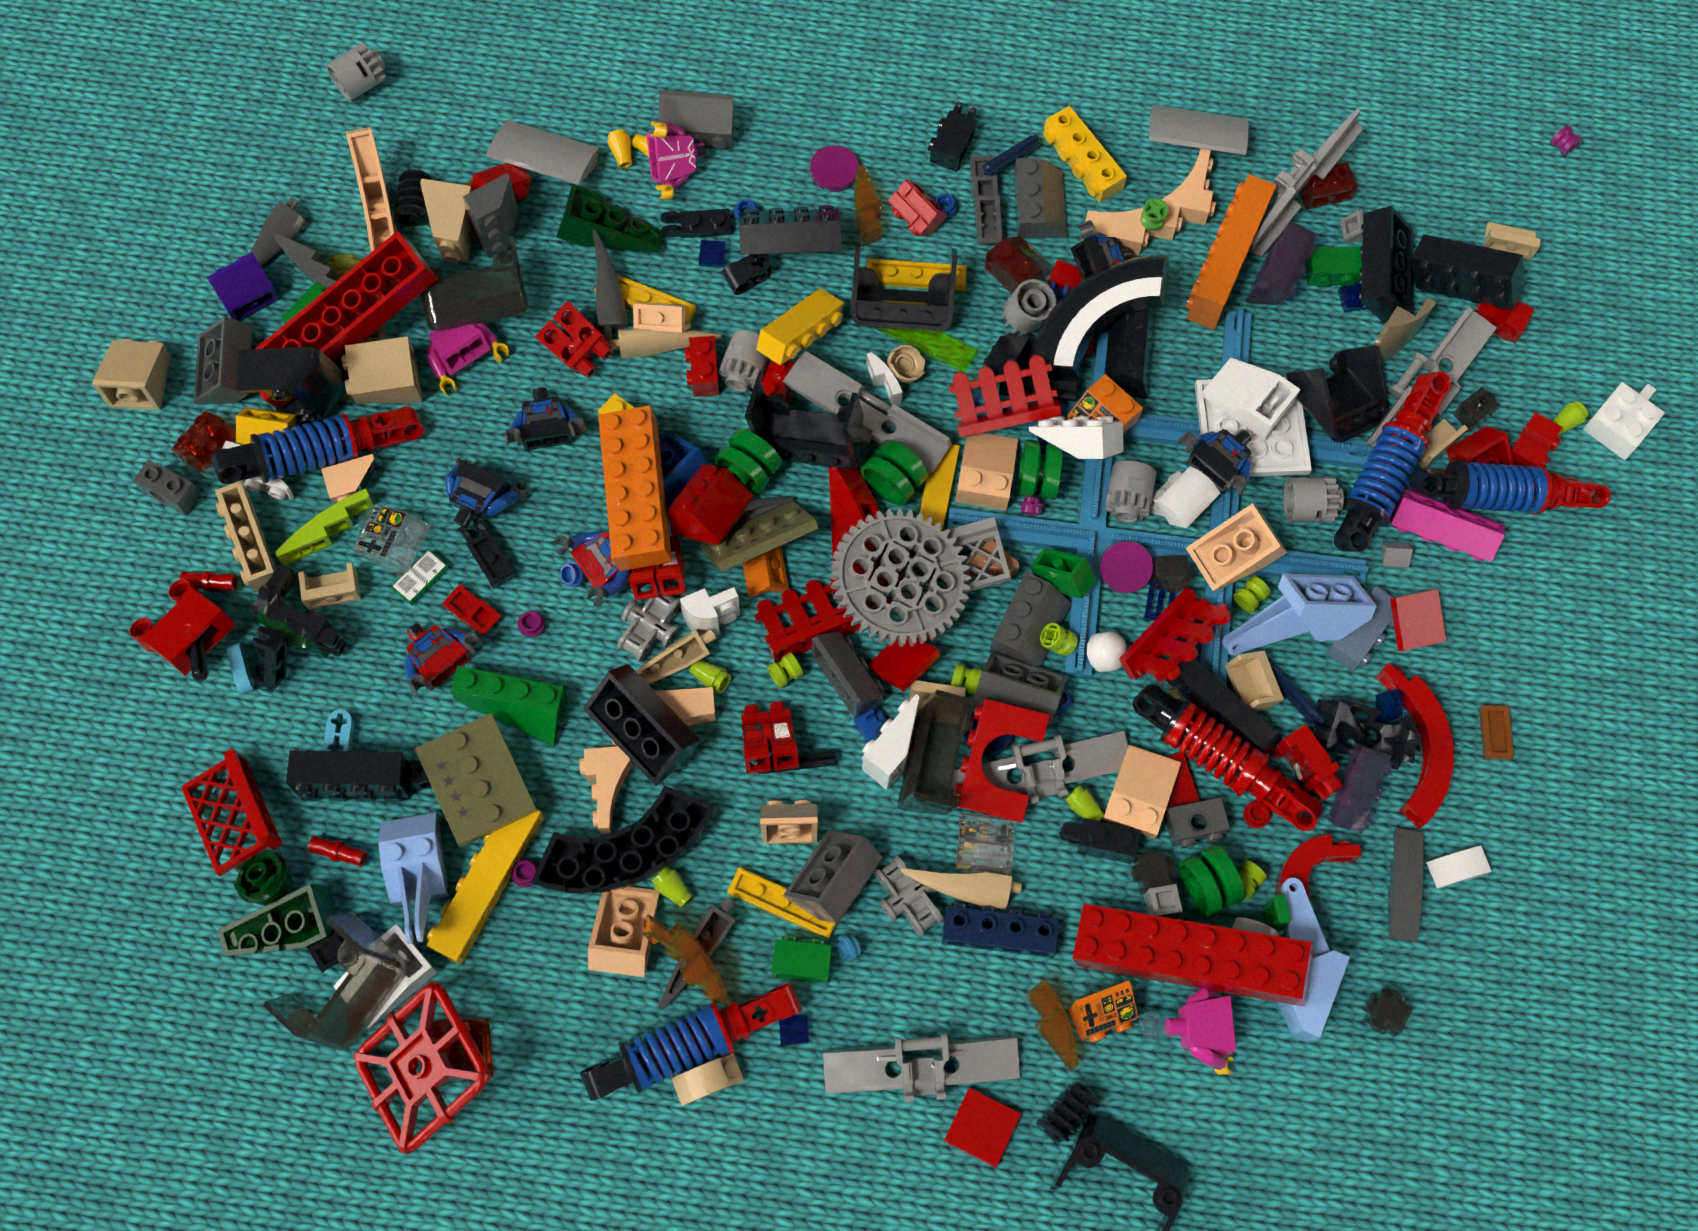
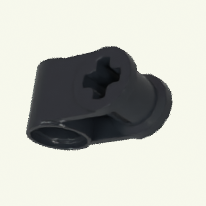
M767 254L748 255L736 262L730 263L722 270V275L733 293L741 295L750 288L769 279L771 268L770 258Z

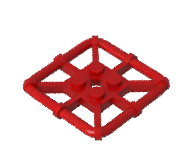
M429 982L428 985L421 988L397 1012L392 1011L387 1016V1021L362 1043L357 1053L354 1052L353 1054L357 1071L373 1100L371 1105L374 1111L379 1112L394 1143L399 1148V1151L404 1154H411L445 1124H451L456 1118L455 1115L473 1100L491 1079V1074H488L487 1064L469 1033L471 1029L468 1023L463 1022L440 982ZM437 1000L453 1027L439 1041L432 1030ZM423 1003L419 1028L409 1036L404 1026L405 1019ZM393 1031L400 1046L388 1057L370 1055L369 1052ZM458 1039L474 1065L476 1072L454 1069L448 1060L445 1051ZM418 1060L422 1062L421 1072H416V1069L419 1067ZM367 1062L386 1066L393 1083L383 1092L380 1090ZM451 1076L475 1080L448 1106L438 1090ZM399 1093L405 1103L402 1128H400L389 1107L390 1101ZM428 1098L437 1116L414 1136L419 1105Z

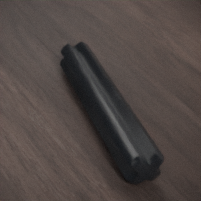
M835 750L799 753V768L774 771L773 757H770L771 771L759 772L758 774L834 766L837 762ZM792 756L777 757L780 761L785 762L792 758ZM765 759L756 760V765L762 764Z

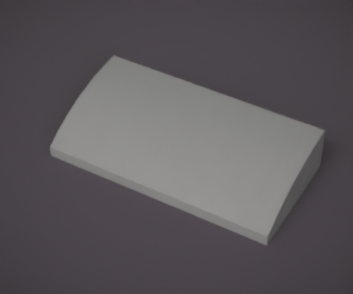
M1152 104L1148 122V140L1246 155L1249 123L1246 118Z
M507 120L495 135L486 157L580 185L597 166L599 147Z

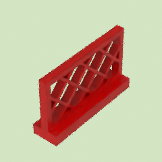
M233 748L223 753L225 760L181 786L214 871L220 877L267 847L274 850L283 844L247 759ZM227 769L229 774L225 784L216 783L218 775ZM200 785H205L206 787L201 799L194 798L192 790ZM213 787L222 789L217 802L208 801ZM229 791H235L238 794L233 806L225 804ZM206 805L215 807L209 821L202 818ZM222 809L231 810L226 824L217 822ZM239 812L246 813L247 816L243 827L233 826ZM215 827L224 829L219 842L211 840ZM231 830L240 832L235 846L226 844ZM247 835H255L258 843L248 849L242 848ZM223 850H232L229 861L221 865L220 857Z

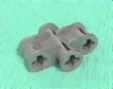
M659 587V597L650 598L643 608L638 605L637 601L632 600L625 608L621 620L624 622L629 621L631 624L619 639L617 648L620 650L625 649L636 656L637 661L641 662L648 655L657 639L662 642L664 647L670 646L679 631V627L676 625L671 626L669 623L681 608L680 597L675 598L671 595L662 597Z
M895 856L893 862L881 870L876 869L874 871L877 880L890 895V898L887 900H880L879 905L891 922L896 921V917L903 913L916 934L922 937L925 930L937 922L940 924L944 921L937 907L927 896L929 893H936L937 891L901 873L900 868H908L899 856Z

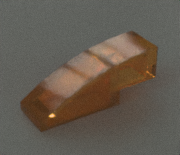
M860 164L858 165L855 178L854 217L862 246L881 240L882 226L878 218L881 217L882 203L864 165Z
M1044 979L1025 996L1042 1017L1034 1027L1068 1070L1072 1072L1079 1065L1073 1030L1059 997L1047 979Z

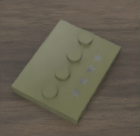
M792 501L732 528L720 545L702 541L699 543L702 553L720 572H723L819 528L815 518Z
M492 713L415 748L460 848L537 812Z

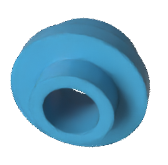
M851 934L838 937L836 949L839 956L850 963L855 961L856 957L861 954L856 938Z

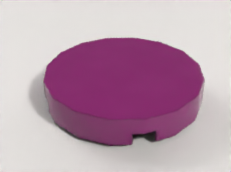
M827 146L817 151L812 157L810 174L818 187L829 189L830 192H839L848 189L856 181L859 164L856 156L845 147Z
M1132 540L1117 541L1107 547L1101 556L1100 571L1102 579L1110 588L1117 592L1130 593L1138 591L1148 583L1152 576L1153 562L1150 553L1140 543Z

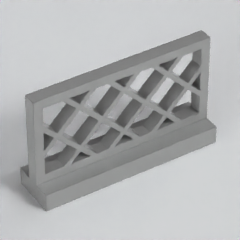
M995 517L949 529L950 532L947 538H957L953 545L954 547L962 546L972 551L966 562L962 564L970 566L969 570L978 574L974 582L967 584L971 587L969 592L1011 580ZM995 539L997 546L991 555L980 550L984 542ZM924 546L927 553L935 554L932 547ZM910 551L908 557L913 559L915 553ZM976 554L988 559L982 570L970 565ZM992 562L1003 567L1004 574L993 577L986 572ZM903 569V571L901 572L902 580L904 577L903 574L905 572V569ZM918 569L915 575L920 577L923 573L922 570ZM906 591L904 593L905 598L912 599L910 592ZM921 596V597L919 598V600H918V602H917V604H916L917 606H918V604H919V602H920V600H921V598H922L923 596Z

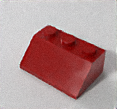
M702 464L668 508L671 534L720 545L753 500V495L727 469Z

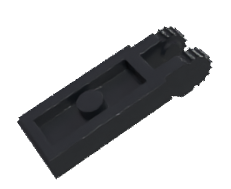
M729 209L681 211L680 213L667 211L660 216L661 222L674 224L663 226L661 234L664 237L695 238L731 235Z
M477 517L473 520V525L481 534L480 536L472 539L467 528L461 526L458 529L466 541L467 548L494 589L514 578L516 574L491 533L486 531Z

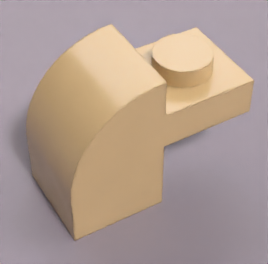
M734 1053L705 1063L672 1078L681 1106L744 1081Z

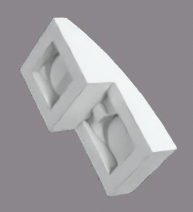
M872 352L867 353L866 367L873 386L876 387L884 384L891 406L893 404H901L902 390L894 374L879 357Z
M1482 846L1473 847L1426 862L1437 889L1464 880L1468 881L1492 872Z

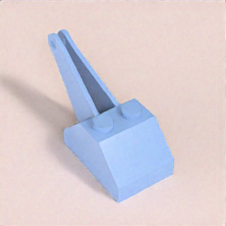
M1283 574L1278 585L1283 596L1223 638L1222 644L1227 652L1234 656L1306 632H1310L1315 640L1321 642L1327 640L1339 641L1370 621L1377 605L1354 576Z
M436 812L380 823L378 844L381 870L390 904L393 907L403 905L405 936L408 944H413L414 939L411 904L415 903L416 938L418 942H423L430 900L449 897L440 820Z
M1289 878L1281 886L1282 895L1285 894L1291 923L1285 927V937L1312 942L1314 954L1305 1007L1277 1003L1291 1035L1305 1042H1310L1320 1038L1350 957L1335 950H1329L1302 882L1297 878ZM1289 886H1293L1295 888V892H1292L1289 889Z

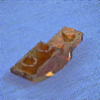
M647 914L641 922L642 929L645 931L643 935L656 945L660 942L667 947L666 953L676 961L683 959L679 964V968L682 973L681 978L692 987H695L697 984L705 990L703 994L715 1004L720 1001L726 1006L729 1003L724 983L716 965L702 944L679 922L669 930Z

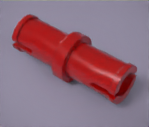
M183 571L179 578L188 579L196 588L203 589L205 592H212L213 589L235 591L238 585L236 574H214L213 571H205L204 573Z
M314 835L308 844L309 853L329 857L332 862L338 863L342 861L361 868L367 859V850L345 845V842L341 840L334 842Z

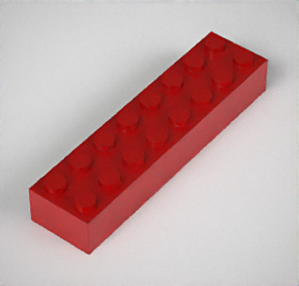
M397 231L255 349L313 347L321 350L336 364L342 359V355H346L345 345L361 343L433 284L438 277L413 244ZM259 392L264 401L279 410L293 399V397H290L287 401H276L265 392Z
M1083 904L1072 959L1078 967L1196 988H1206L1212 991L1305 1007L1314 948L1310 941Z

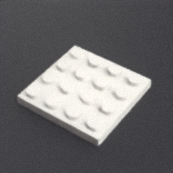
M1212 379L1196 380L1194 385L1200 434L1212 431L1218 433L1222 429H1226L1235 436L1241 429L1246 430L1252 437V441L1246 446L1252 452L1249 458L1252 463L1250 477L1310 474L1312 469L1303 405L1297 399H1295L1293 405L1263 440L1200 395Z

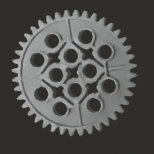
M888 509L885 517L880 511H877L875 519L870 514L865 519L866 523L860 519L857 527L851 526L849 534L845 533L843 535V542H839L837 545L839 551H835L832 557L836 561H833L830 568L835 570L831 572L830 578L836 580L832 583L831 589L839 590L834 594L833 598L842 599L838 609H847L843 617L848 618L852 616L851 626L858 623L861 625L859 633L864 632L866 629L869 630V639L874 637L875 634L878 635V643L888 638L889 646H892L894 641L898 640L900 647H903L906 640H908L912 647L915 645L916 639L921 644H924L927 637L933 641L936 633L943 635L945 628L950 629L953 625L952 620L957 621L960 617L958 612L962 613L965 608L962 603H966L969 598L965 593H968L971 588L966 584L970 581L971 576L965 574L970 569V566L962 565L967 556L958 555L963 549L962 546H953L957 538L948 539L947 536L950 530L947 529L941 532L942 523L939 522L935 526L931 525L932 517L923 521V515L919 513L916 518H913L912 510H909L907 515L903 516L902 510L898 509L894 516L891 509ZM900 534L910 536L911 542L902 540ZM864 544L874 545L876 551H868ZM924 546L932 547L935 554L927 553ZM883 549H885V552L879 562L880 565L878 569L875 570L871 580L868 581V578L874 568L873 565L875 561L878 560ZM910 551L915 553L913 559L908 557ZM889 556L897 557L900 564L890 562ZM853 566L862 567L865 573L857 574L853 570ZM906 568L903 580L895 587L899 574ZM918 568L922 570L924 576H916L912 569ZM931 574H933L927 586V593L923 595L917 606L916 604L922 594V587L925 586ZM877 579H885L889 586L883 587L879 585ZM936 581H944L948 589L940 588ZM901 591H909L913 599L904 598ZM888 596L893 598L891 604L886 603ZM865 601H873L876 603L877 609H869ZM925 603H932L937 611H929ZM889 614H898L901 622L893 621Z

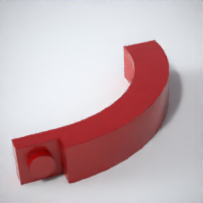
M1388 663L1375 679L1402 703L1411 718L1414 719L1415 726L1421 734L1422 767L1420 777L1414 792L1399 810L1420 830L1437 812L1449 789L1454 764L1452 735L1444 711L1429 687L1417 674L1408 681L1401 669L1393 667Z

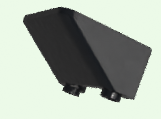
M1377 345L1337 351L1329 362L1330 370L1334 372L1329 377H1326L1324 368L1293 370L1286 373L1287 380L1301 389L1296 399L1335 443L1345 442L1378 426L1389 411Z

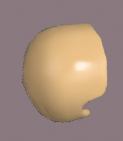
M900 345L890 352L887 359V367L899 383H912L925 373L924 366L926 360L921 356L918 349L911 345Z

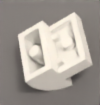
M1188 467L1185 472L1177 471L1172 474L1168 481L1153 493L1149 513L1164 516L1170 525L1187 528L1220 492L1205 474L1193 467Z
M734 587L712 597L708 596L704 588L680 598L682 615L686 625L692 631L696 630L699 635L706 633L710 629L715 636L719 635L720 623L728 624L740 615L739 598Z

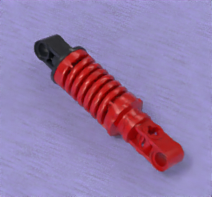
M1153 684L1145 686L1134 698L1133 708L1135 712L1163 731L1159 739L1161 742L1164 741L1174 749L1179 748V753L1182 755L1188 753V759L1190 761L1196 760V764L1199 767L1205 766L1207 773L1214 771V778L1221 779L1224 776L1223 784L1231 788L1238 797H1241L1246 792L1250 793L1252 796H1255V801L1264 803L1274 813L1282 816L1301 831H1310L1316 826L1323 814V806L1320 801L1303 791L1293 781L1282 776L1280 770H1273L1272 767H1269L1267 764L1270 757L1269 754L1263 753L1256 747L1250 749L1251 744L1248 741H1244L1241 744L1242 737L1235 735L1232 738L1233 731L1231 729H1226L1223 732L1224 724L1219 722L1215 725L1216 719L1213 716H1210L1205 721L1207 712L1200 710L1193 703L1192 699L1189 698L1181 704L1160 687ZM1145 697L1149 698L1153 704L1148 703ZM1303 811L1309 812L1312 817L1306 816Z

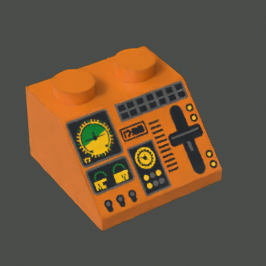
M1104 374L1084 393L1065 420L1078 416H1088L1089 420L1097 419V417L1113 416V421H1123L1124 435L1138 422L1143 407Z
M1130 981L1076 1000L1069 1009L1082 1042L1088 1039L1091 1043L1107 1038L1106 1032L1116 1029L1117 1033L1127 1031L1133 1028L1132 1023L1138 1018Z

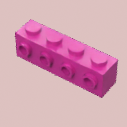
M1406 488L1392 513L1391 525H1394L1397 530L1405 533L1413 532L1428 542L1437 541L1452 551H1464L1469 553L1472 558L1480 561L1485 559L1492 562L1505 536V525L1460 508L1456 510L1449 509L1444 502Z

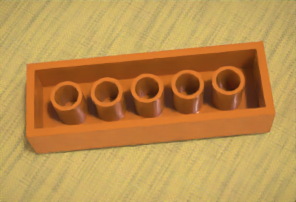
M1248 174L1245 183H1239L1233 201H1231L1226 212L1225 219L1220 225L1217 237L1213 241L1208 257L1201 268L1198 280L1195 282L1190 293V298L1186 305V308L1189 309L1188 320L1215 330L1247 257L1253 238L1267 211L1276 184Z
M650 405L599 414L611 558L619 571L672 562L657 419Z

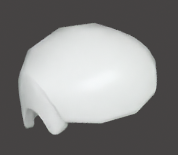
M1102 632L1091 636L1087 644V656L1090 664L1098 672H1111L1122 667L1119 658L1128 648L1124 638L1117 632Z

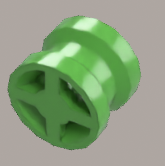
M1149 199L1143 206L1140 218L1141 224L1146 229L1153 231L1162 228L1168 214L1167 204L1160 199Z

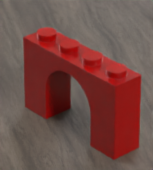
M983 698L982 703L977 702L973 718L978 719L975 730L970 729L967 745L971 746L969 757H963L960 772L964 773L962 784H956L953 799L958 800L957 806L1023 823L1029 795L991 783L983 773L981 758L988 743L1001 735H1017L1043 742L1050 715Z

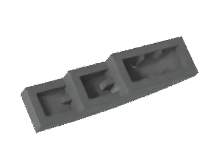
M970 156L969 159L977 245L1003 243L997 175H984L982 170L983 165L994 159V156Z
M276 233L274 236L276 241L295 266L312 283L317 282L325 289H328L339 280L330 267L325 266L326 263L316 250Z
M1395 828L1393 833V858L1390 862L1391 885L1388 889L1389 938L1416 943L1418 941L1423 888V832Z

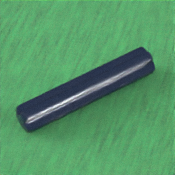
M1031 135L984 164L982 167L984 175L994 176L1013 164L1016 158H1022L1040 147L1039 137Z
M1274 663L1270 664L1281 693L1310 724L1314 723L1323 726L1326 718L1322 714L1315 713L1314 705Z

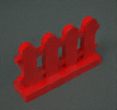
M1035 354L1029 360L1030 368L1020 370L1019 364L1015 360H1008L1004 364L1003 374L994 375V371L990 366H982L978 371L979 379L969 381L968 375L965 372H956L953 376V385H949L950 393L955 392L959 410H955V416L962 419L958 421L959 436H969L1062 415L1059 399L1053 400V397L1058 396L1056 388L1051 389L1047 373L1052 371L1051 363L1045 364L1044 357L1040 354ZM1032 375L1035 393L1026 395L1022 377ZM1006 381L1010 399L1000 401L996 383ZM981 387L984 404L975 406L971 389ZM1028 402H1038L1037 404L1028 405ZM1012 406V409L1010 410H1002V408ZM987 412V415L977 417L978 413Z
M830 578L831 584L822 587L819 581L811 580L806 584L807 594L800 597L797 596L795 591L786 590L781 595L782 604L775 607L771 601L766 599L758 602V613L754 615L757 623H763L768 633L764 638L770 647L771 657L774 662H780L782 657L789 652L793 656H797L811 650L812 638L815 636L837 631L842 636H846L860 629L861 625L859 623L851 626L852 616L848 618L843 617L847 611L846 608L838 609L836 607L833 609L827 595L839 591L831 589L832 583L836 580ZM811 602L817 616L808 618L802 605ZM787 612L793 624L787 628L783 627L778 617L779 614Z
M1185 588L1119 658L1128 677L1137 680L1140 676L1148 673L1154 675L1156 680L1160 682L1164 679H1176L1181 674L1178 664L1181 661H1192L1197 657L1196 644L1198 642L1208 643L1212 641L1215 637L1212 627L1215 624L1225 625L1231 620L1227 605L1222 603L1219 607L1211 605L1207 599L1203 598L1199 601L1192 589ZM1195 619H1198L1205 622L1203 624H1198L1193 621ZM1178 637H1182L1188 640L1186 642H1182L1176 639ZM1161 655H1165L1171 658L1167 661L1161 659L1160 657Z

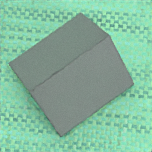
M1360 209L1340 220L1344 242L1346 243L1363 242L1361 233L1363 210Z
M1381 542L1382 567L1408 569L1413 551L1412 547L1408 543Z

